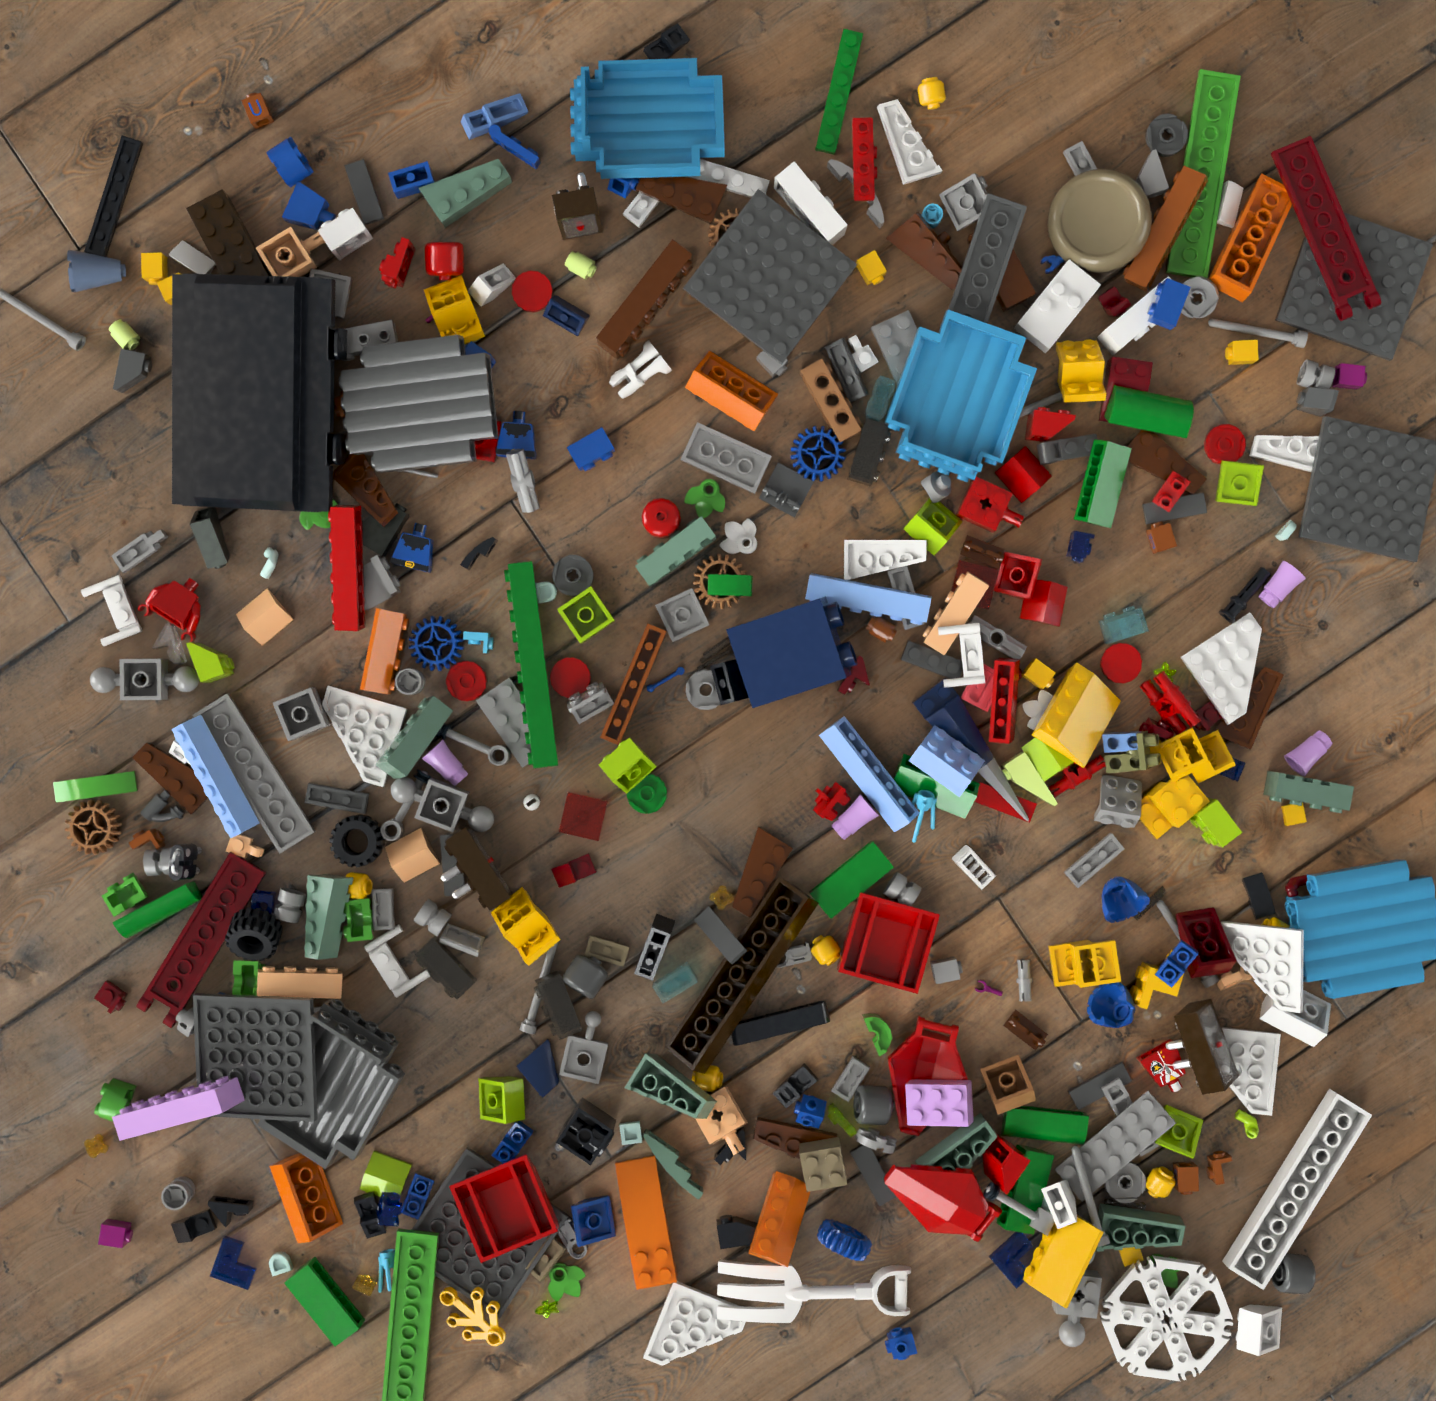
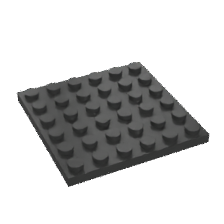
M758 189L683 287V290L782 365L856 268L857 264Z
M1344 213L1375 288L1380 295L1381 305L1368 309L1364 303V294H1358L1347 299L1352 308L1353 316L1340 321L1336 315L1335 305L1306 236H1304L1275 321L1391 361L1393 360L1433 244ZM1343 274V279L1348 281L1349 275Z
M1328 416L1323 417L1298 537L1413 563L1417 562L1436 472V441Z
M194 994L193 1010L197 1087L206 1081L216 1082L217 1079L228 1076L229 1079L237 1077L245 1101L229 1110L210 1117L315 1122L318 1119L314 1023L312 1025L308 1023L314 1014L313 998Z
M467 1147L411 1230L439 1233L435 1276L469 1299H471V1293L474 1288H482L485 1293L482 1298L483 1308L486 1309L490 1301H497L500 1305L497 1313L500 1319L558 1232L550 1234V1237L548 1235L480 1263L449 1186L496 1166ZM551 1203L559 1222V1231L569 1215ZM544 1244V1246L542 1247V1249L540 1250V1252L538 1253V1255L536 1256L528 1270H526L525 1268L527 1267V1265L530 1263L535 1254Z

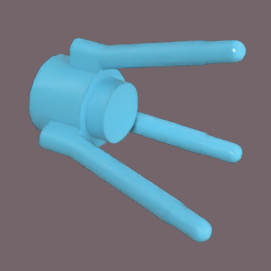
M920 790L918 793H915L912 804L914 806L916 804L917 809L920 810L912 839L913 843L917 840L924 811H928L929 808H931V829H935V804L937 798L928 790Z
M395 1249L379 1252V1293L382 1292L383 1268L386 1272L388 1291L392 1290L390 1269L394 1268Z

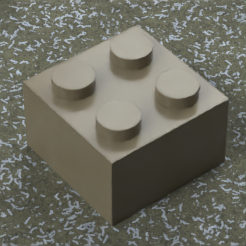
M840 1137L799 1144V1154L807 1192L847 1185V1174Z

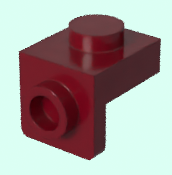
M1114 286L1098 296V300L1106 314L1113 317L1123 315L1127 308L1131 306L1128 298L1122 297Z
M1148 717L1146 722H1143L1139 727V731L1158 734V736L1167 740L1171 739L1174 735L1170 725L1163 720L1157 722Z

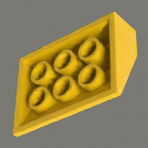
M1075 663L1066 672L1031 735L1084 768L1121 700L1093 672L1079 663Z
M1077 1215V1222L1060 1229L1057 1228L1054 1222L1048 1236L1042 1234V1240L1034 1250L1033 1259L1024 1271L1023 1280L1067 1309L1104 1232L1079 1215Z

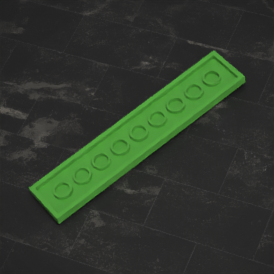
M1200 69L1198 72L1183 166L1207 175L1208 182L1168 255L1166 273L1208 278L1240 75Z
M408 1229L397 1230L382 1401H424L439 1233Z

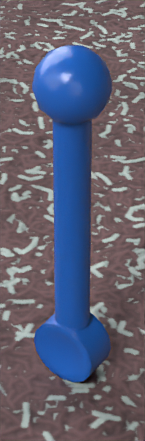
M678 667L677 670L669 676L663 678L662 680L658 681L653 685L649 684L647 686V691L653 692L656 687L660 686L661 684L665 683L671 678L677 676L678 674H684V668Z

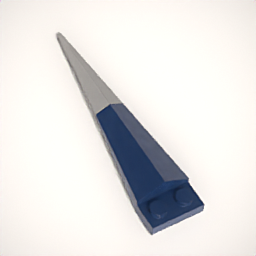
M943 678L914 700L912 703L932 727L935 725L943 729L952 738L961 742L966 748L985 760L978 773L1026 821H1029L1027 814L960 696L953 687L944 688L943 680L946 678Z

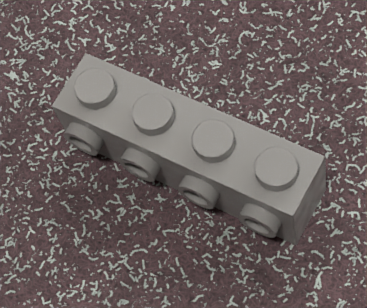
M392 320L345 328V330H348L347 360L342 361L355 359L354 356H359L365 346L397 343L398 337L395 323Z

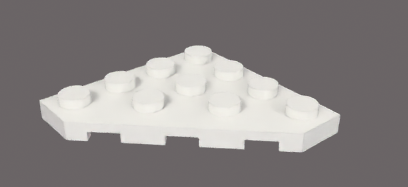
M1250 612L1181 657L1227 725L1247 712L1262 628Z
M327 686L322 706L332 721V725L339 738L344 743L352 762L357 767L363 782L385 787L388 774L375 764L401 731L407 708Z
M1222 921L1221 925L1239 965L1250 973L1255 979L1254 982L1265 994L1267 993L1272 998L1279 1010L1301 1013L1303 1011L1304 930Z
M1222 1027L1239 1077L1229 1087L1250 1113L1272 1116L1281 1034ZM1221 1066L1222 1071L1226 1072V1068Z
M677 1281L671 1285L643 1358L663 1366L670 1363L671 1360L684 1357L699 1348L719 1342L729 1335L742 1332L746 1322L717 1318V1307L719 1305H738Z

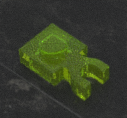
M831 1103L827 1107L829 1113L827 1117L834 1125L838 1123L850 1137L857 1133L856 1128L847 1120L836 1105Z

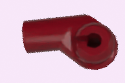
M1307 875L1293 877L1288 881L1285 886L1288 897H1296L1298 895L1297 889L1299 886L1306 885L1308 881Z

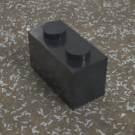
M736 659L710 666L720 705L749 698Z

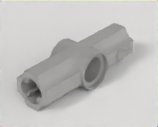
M514 449L506 453L511 471L512 487L517 492L522 513L534 512L540 508L535 491L534 475L532 470H529L524 449Z
M973 615L968 624L979 623L982 641L1012 659H1020L1023 656L1027 646L1007 635L1003 630L997 629L978 616ZM995 632L1001 637L998 644L993 643L991 640V636Z

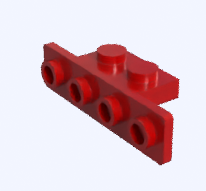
M853 118L854 201H874V179H877V166H874V159H877V146L873 144V118Z

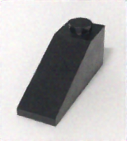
M656 914L634 974L652 981L654 980L675 920Z
M724 1215L720 1219H716L720 1249L751 1245L758 1223L737 1216L732 1217V1215Z

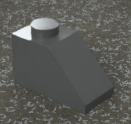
M121 349L113 389L124 393L147 378L148 372L152 369L151 357L144 353Z
M1308 387L1298 394L1296 403H1298L1297 410L1319 417L1334 410L1339 391Z

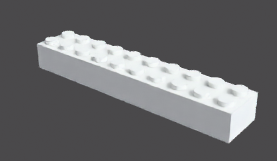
M1329 1088L1222 1260L1230 1270L1259 1288L1265 1289L1372 1116L1370 1113Z

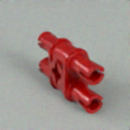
M1164 671L1153 678L1164 693L1159 692L1151 679L1146 680L1139 686L1149 698L1150 706L1155 708L1161 716V720L1166 721L1176 735L1182 733L1187 728L1177 714H1181L1190 728L1201 721L1192 709L1191 701L1186 699L1180 691V687L1174 685Z
M1099 755L1087 763L1084 768L1076 764L1074 768L1075 773L1068 771L1070 766L1062 770L1063 778L1048 786L1053 797L1056 798V796L1069 788L1074 790L1077 785L1087 779L1090 780L1094 773L1106 767L1105 762H1101L1104 760L1103 757Z

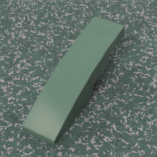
M645 1129L643 1137L661 1165L685 1190L699 1200L703 1195V1187L689 1178L691 1176V1169L677 1160L679 1151L648 1129Z

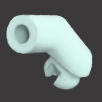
M268 547L264 552V556L268 560L260 573L266 579H269L273 573L279 556L276 549L273 550L271 547Z

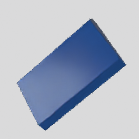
M609 1195L587 1198L571 1205L578 1247L616 1236Z

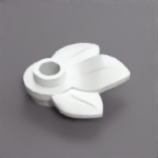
M747 518L742 525L734 521L725 523V534L728 538L720 543V547L729 554L739 552L751 554L756 550V526L750 519ZM746 540H749V546L745 547L743 545Z
M1040 690L1038 701L1031 700L1022 705L1024 712L1031 718L1027 727L1032 730L1035 729L1053 697L1049 692Z

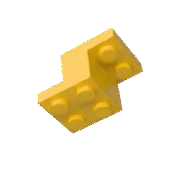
M462 275L423 289L441 337L461 335L464 337L465 344L485 337Z
M1086 339L1075 342L1070 340L1056 342V352L1059 358L1057 382L1064 403L1106 401V391L1103 385L1105 360L1097 340Z
M1191 728L1155 746L1157 752L1161 755V760L1172 782L1192 773L1196 781L1200 783L1236 766L1218 730L1199 739L1194 729Z
M1189 775L1174 782L1171 779L1166 783L1159 782L1142 797L1141 817L1139 820L1153 837L1158 839L1171 827H1181L1206 806L1210 800Z
M523 887L512 894L511 898L490 912L503 936L517 948L528 966L561 940L547 915L533 903Z
M1090 940L1048 945L1055 987L1076 984L1082 988L1121 982L1115 940L1094 943Z
M1142 962L1141 966H1138L1136 969L1135 977L1137 980L1135 986L1132 985L1130 989L1134 1003L1141 1008L1148 1009L1153 990L1177 997L1184 974L1171 988L1155 975L1159 969L1158 966Z

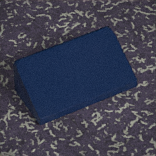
M557 295L550 299L543 314L545 318L576 336H579L590 317L589 314Z

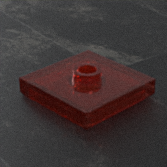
M958 560L951 591L954 592L958 587L955 583L962 573L965 575L968 571L989 584L988 589L976 606L989 610L999 570Z
M568 792L559 832L599 841L608 801Z

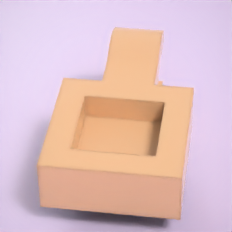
M239 834L230 838L226 852H232L242 858H247L249 853L259 858L263 856L265 849L252 845L254 838Z
M1240 967L1236 973L1229 971L1221 975L1217 985L1220 991L1253 977L1250 974H1246L1244 969Z

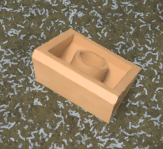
M268 588L236 614L243 629L262 646L294 620Z
M422 827L385 847L391 867L404 883L440 864Z

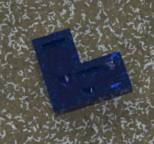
M1014 1232L988 1256L1016 1289L1024 1282L1023 1277L1026 1269L1019 1259L1033 1245L1023 1233Z
M225 1236L210 1277L249 1290L257 1268L238 1262L245 1242Z

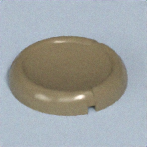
M1093 169L1071 178L1057 192L1048 214V233L1055 251L1064 261L1067 262L1070 259L1078 267L1085 268V271L1095 273L1118 269L1133 260L1145 246L1152 226L1150 202L1144 190L1128 175L1111 169Z

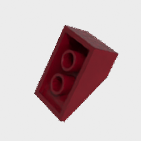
M1113 356L1107 360L1104 379L1106 401H1101L1098 421L1108 422L1104 415L1114 385L1148 392L1153 362Z
M1215 908L1177 913L1176 919L1180 941L1182 939L1199 952L1197 957L1187 967L1190 977L1197 978L1228 973L1237 960Z

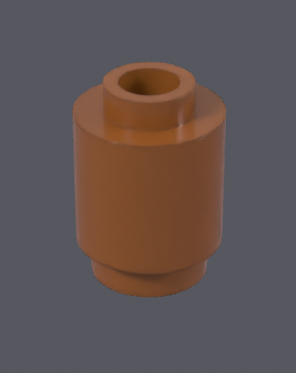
M876 616L871 617L865 628L869 631V634L884 643L887 640L892 641L897 632L894 630L896 625L882 617Z

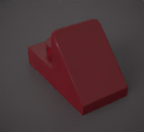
M860 655L857 656L858 664L850 668L852 675L843 679L837 689L843 695L846 692L851 693L856 685V682H854L855 678L870 686L864 660Z
M589 853L551 869L559 888L575 883L577 880L597 872Z

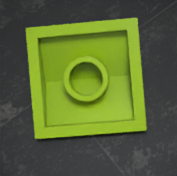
M1036 737L1021 747L1044 782L1075 763Z
M1164 1105V1109L1175 1120L1176 1124L1161 1135L1155 1143L1193 1159L1203 1120L1169 1105Z
M374 1150L359 1190L367 1193L374 1191L376 1196L398 1204L412 1164Z

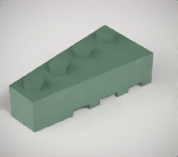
M499 159L422 186L419 190L446 228L511 184L512 180Z
M702 516L686 524L687 527L681 532L678 530L672 534L670 540L665 544L663 542L653 548L654 552L649 556L645 554L636 561L638 564L635 567L649 587L716 540V535Z
M435 696L424 698L419 703L418 711L410 716L406 722L407 725L397 734L393 743L375 764L393 779L407 777L453 710Z
M1267 771L1263 795L1270 796L1269 800L1282 802L1283 798L1290 800L1289 804L1302 806V802L1310 803L1309 808L1322 810V806L1330 807L1329 811L1342 813V810L1350 811L1354 786Z
M331 874L308 875L304 946L306 958L319 960L338 957L342 937L340 926L345 922L346 914L343 911L345 902H349L350 894L347 892L349 885L353 883V877Z
M645 1053L624 1087L695 1119H707L717 1103L714 1098L657 1054Z
M979 1113L974 1117V1122L969 1127H960L916 1159L915 1162L917 1165L941 1166L943 1170L955 1171L956 1168L970 1169L973 1166L972 1163L986 1151L997 1138V1135L984 1116Z
M1101 1203L1099 1205L1098 1217L1102 1231L1108 1234L1110 1244L1097 1247V1252L1104 1251V1249L1123 1250V1248L1130 1247L1141 1249L1144 1246L1168 1247L1182 1245L1186 1226L1181 1216Z

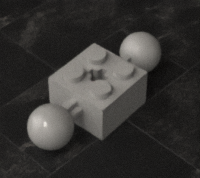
M119 659L120 674H115L108 667H99L90 676L92 688L99 693H108L116 686H120V700H168V686L174 685L181 692H190L199 684L197 671L192 667L182 666L174 673H168V659ZM146 677L147 681L142 682V678Z
M408 777L398 778L391 785V795L397 802L408 803L412 800L420 802L414 818L450 832L456 830L460 818L468 820L469 826L477 832L489 830L494 823V815L489 808L485 806H477L473 809L465 807L469 791L435 778L428 780L425 791L417 789L415 782ZM444 800L447 807L440 809L438 802Z
M1094 1252V1254H1093V1256H1092V1258H1091L1089 1264L1094 1260V1258H1095V1252ZM1085 1270L1075 1293L1078 1290L1080 1292L1073 1295L1067 1309L1052 1300V1307L1056 1314L1068 1315V1320L1063 1322L1059 1328V1337L1069 1347H1077L1085 1339V1329L1080 1323V1317L1097 1319L1102 1277L1096 1270Z

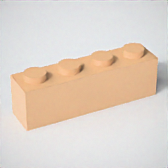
M968 571L965 575L963 573L960 575L955 583L958 587L954 592H949L944 600L947 604L943 610L941 608L938 609L933 617L936 621L932 627L928 625L922 635L925 637L923 639L925 644L943 655L946 654L959 633L939 635L938 627L965 624L989 587V584Z
M263 966V969H258L256 995L341 999L343 973L335 967H327L326 971L317 970V967H305V970H296V967L286 966L284 970H275L274 966Z

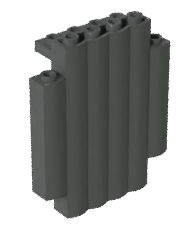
M461 335L363 347V352L360 353V360L365 368L341 371V376H339V385L343 389L341 406L346 412L343 418V426L348 432V438L345 439L346 449L350 454L372 456L371 464L376 472L385 473L477 462L475 441L499 438L490 355L487 353L466 355L464 337Z
M329 999L323 1003L321 1009L316 1013L314 1012L308 1021L311 1025L314 1023L318 1119L315 1122L260 1119L257 1124L324 1169L333 1163L339 1151L353 1160L361 1154L405 1075L399 1065L388 1063L399 1044L396 1037L390 1032H382L376 1023L365 1021L359 1012L346 1009L344 1004L338 999Z

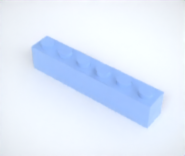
M811 573L809 576L805 599L813 601L826 596L828 604L837 602L840 609L843 606L850 608L849 611L862 613V610L869 611L870 615L882 617V614L890 615V619L902 621V618L910 619V623L922 625L923 622L927 623L932 596L814 573Z
M202 715L173 728L172 731L176 741L179 742L184 751L185 758L191 764L195 776L203 786L206 796L210 799L215 813L219 816L230 838L258 825L260 822Z
M845 716L819 735L894 832L909 824L919 814V811Z

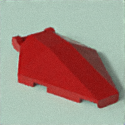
M918 1016L915 1031L888 1056L900 1132L920 1136V1133L926 1127L907 1125L905 1089L907 1082L911 1079L968 1080L955 1043L959 1031L958 1025L952 1024V1026L928 1021L925 1020V1017ZM923 1028L930 1029V1030H935V1031H939V1032H943V1033H947V1034H950V1035H949V1037H948V1036H946V1035H944V1034H939V1033H935V1032L923 1030Z
M911 1164L910 1167H898L893 1165L884 1177V1183L928 1232L968 1235L974 1241L979 1242L995 1217H999L1002 1213V1209L998 1205L987 1201L986 1197H984V1193L972 1169L956 1168L955 1171L943 1170L941 1166Z

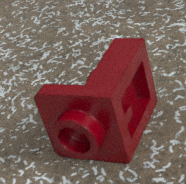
M1210 700L1194 711L1201 719L1195 725L1198 730L1208 731L1213 724L1222 718Z
M107 980L94 999L109 1008L107 1012L111 1014L123 1008L126 1004L124 999L128 994Z

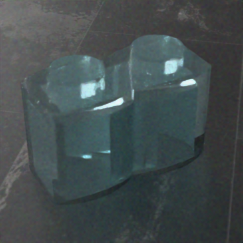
M880 376L872 389V397L865 408L864 415L866 419L877 423L882 420L888 409V401L895 389V380Z

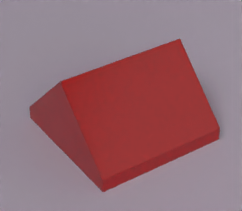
M1026 446L995 472L996 476L1020 503H1023L1052 477Z
M1004 552V558L1001 562L993 591L1021 600H1031L1042 559Z
M1037 580L1031 600H1023L1019 619L1060 627L1068 587L1052 581Z

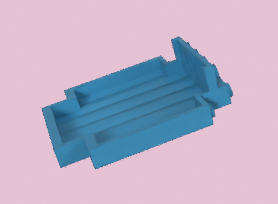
M697 58L598 61V69H595V79H590L589 66L581 67V75H577V79H574V88H570L571 101H574V106H570L571 119H574V124H570L571 137H574V142H571V155H575L576 161H596V172H600L601 179L700 176V158L725 157L722 75L697 76Z
M951 310L945 312L938 333L918 327L885 419V423L889 424L888 428L895 431H900V428L904 429L895 452L900 454L899 458L908 462L911 461V458L919 461L918 465L928 469L932 465L938 468L937 472L948 476L950 472L957 474L956 479L968 482L969 479L975 480L977 472H981L983 464H981L982 458H985L984 462L994 466L997 463H1003L1037 371L1035 367L1018 362L1026 337Z
M1395 859L1307 875L1306 887L1310 895L1285 896V910L1289 918V928L1304 930L1303 982L1308 983L1322 980L1321 988L1325 997L1335 999L1424 982L1425 976L1422 961L1436 959L1435 885L1431 876L1422 875L1409 878V868L1406 860Z

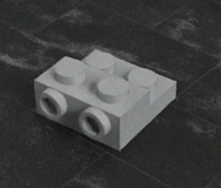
M976 173L939 194L957 231L978 221L986 195L988 194L985 190L988 187L986 180L983 176L979 177Z

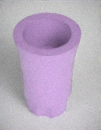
M1282 561L1278 570L1265 585L1264 590L1258 597L1271 608H1275L1279 602H1282L1306 578L1291 564Z
M1319 730L1294 750L1284 755V758L1295 772L1301 776H1306L1312 766L1327 752V749L1333 743L1324 732Z
M441 740L422 758L440 773L446 781L448 780L454 786L468 775L462 767L463 765L450 751L444 740Z
M860 794L853 804L832 824V827L845 840L869 821L878 817L879 814Z

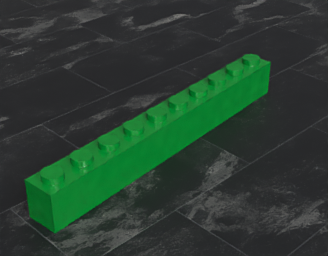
M532 561L508 564V569L504 570L505 582H510V590H507L508 602H512L513 610H509L510 622H515V630L512 631L513 643L517 642L518 651H514L515 662L520 663L521 671H517L518 683L523 685V691L519 693L521 704L525 703L526 712H522L523 724L528 725V732H525L526 745L530 744L531 752L527 753L528 764L533 765V769L558 766Z

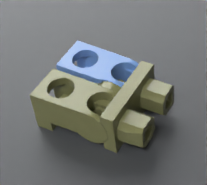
M1148 731L1107 732L1102 734L1104 753H1108L1104 755L1106 774L1147 770L1161 764L1160 753L1150 754V746L1159 745L1158 734L1148 733Z

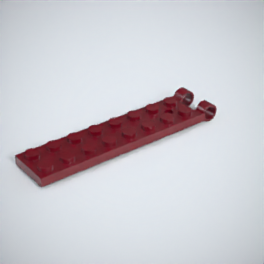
M1308 136L1273 151L1271 156L1334 302L1338 319L1343 321L1353 316L1352 308L1347 299L1361 293L1364 294V303L1368 309L1381 305L1380 295L1375 288L1312 137ZM1343 274L1349 275L1348 281L1343 279Z
M232 852L228 854L137 1003L136 1008L147 1012L155 998L171 1008L162 1023L170 1028L174 1027L177 1023V1014L185 1008L224 944L232 917L239 910L246 908L267 872ZM172 981H176L178 983L177 988H173L171 986Z

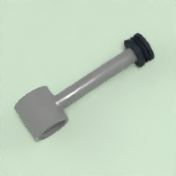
M444 723L436 737H442L443 740L449 737L488 754L489 761L496 766L505 765L511 759V751L508 747L504 745L487 746L451 730L450 724L445 725ZM499 749L505 754L502 761H498L495 758V752Z
M417 769V775L414 774L416 778L415 784L417 789H421L424 783L427 784L429 778L432 777L428 775V772ZM414 800L403 803L396 817L383 823L381 835L385 840L394 841L403 836L404 826L402 821ZM391 824L397 827V834L395 836H391L388 833V827Z
M990 1182L984 1191V1197L991 1201L997 1199L1030 1218L1029 1226L1048 1236L1055 1222L1051 1213L1038 1207L1037 1211H1032L1000 1192V1186L993 1182Z

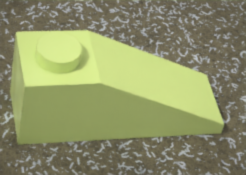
M1020 752L1001 764L1004 768L1002 772L1008 781L1011 779L1013 783L1050 805L1056 806L1058 804L1025 752Z

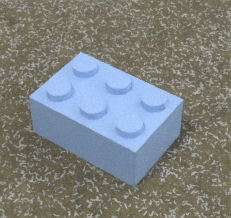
M934 725L909 762L960 797L985 760L966 748L961 742L952 738L943 729Z

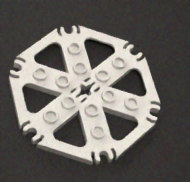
M1148 1256V1264L1146 1266H1142L1138 1260L1137 1266L1139 1269L1136 1270L1133 1263L1105 1295L1102 1305L1104 1308H1109L1107 1312H1100V1319L1117 1361L1122 1367L1125 1363L1130 1362L1127 1369L1130 1373L1133 1372V1375L1180 1381L1178 1373H1180L1183 1380H1186L1185 1373L1191 1371L1195 1377L1196 1371L1194 1368L1196 1367L1200 1374L1229 1341L1231 1332L1228 1329H1224L1226 1325L1233 1326V1317L1216 1275L1211 1270L1208 1274L1203 1275V1272L1206 1270L1203 1264L1160 1256H1153L1155 1264H1153V1261ZM1164 1269L1188 1272L1189 1275L1169 1297L1161 1277V1272ZM1138 1280L1142 1283L1149 1304L1120 1301V1296L1133 1281ZM1212 1291L1220 1307V1312L1212 1314L1191 1311L1190 1309L1204 1292ZM1163 1310L1165 1311L1166 1315H1168V1317H1170V1318H1169L1170 1327L1168 1326L1167 1322H1165V1320H1163V1319H1164ZM1117 1324L1143 1327L1125 1349L1120 1346L1114 1332ZM1184 1333L1211 1336L1214 1338V1344L1200 1359H1195L1191 1354ZM1164 1340L1173 1362V1367L1170 1370L1148 1368L1145 1365L1146 1360Z

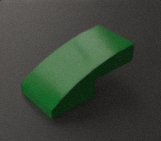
M708 574V595L752 596L753 576Z

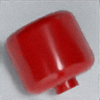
M429 242L425 244V271L428 275L439 276V280H451V276L463 274L464 251L462 243Z
M657 498L648 502L644 507L642 524L653 537L660 539L669 538L679 529L681 523L680 511L671 500Z

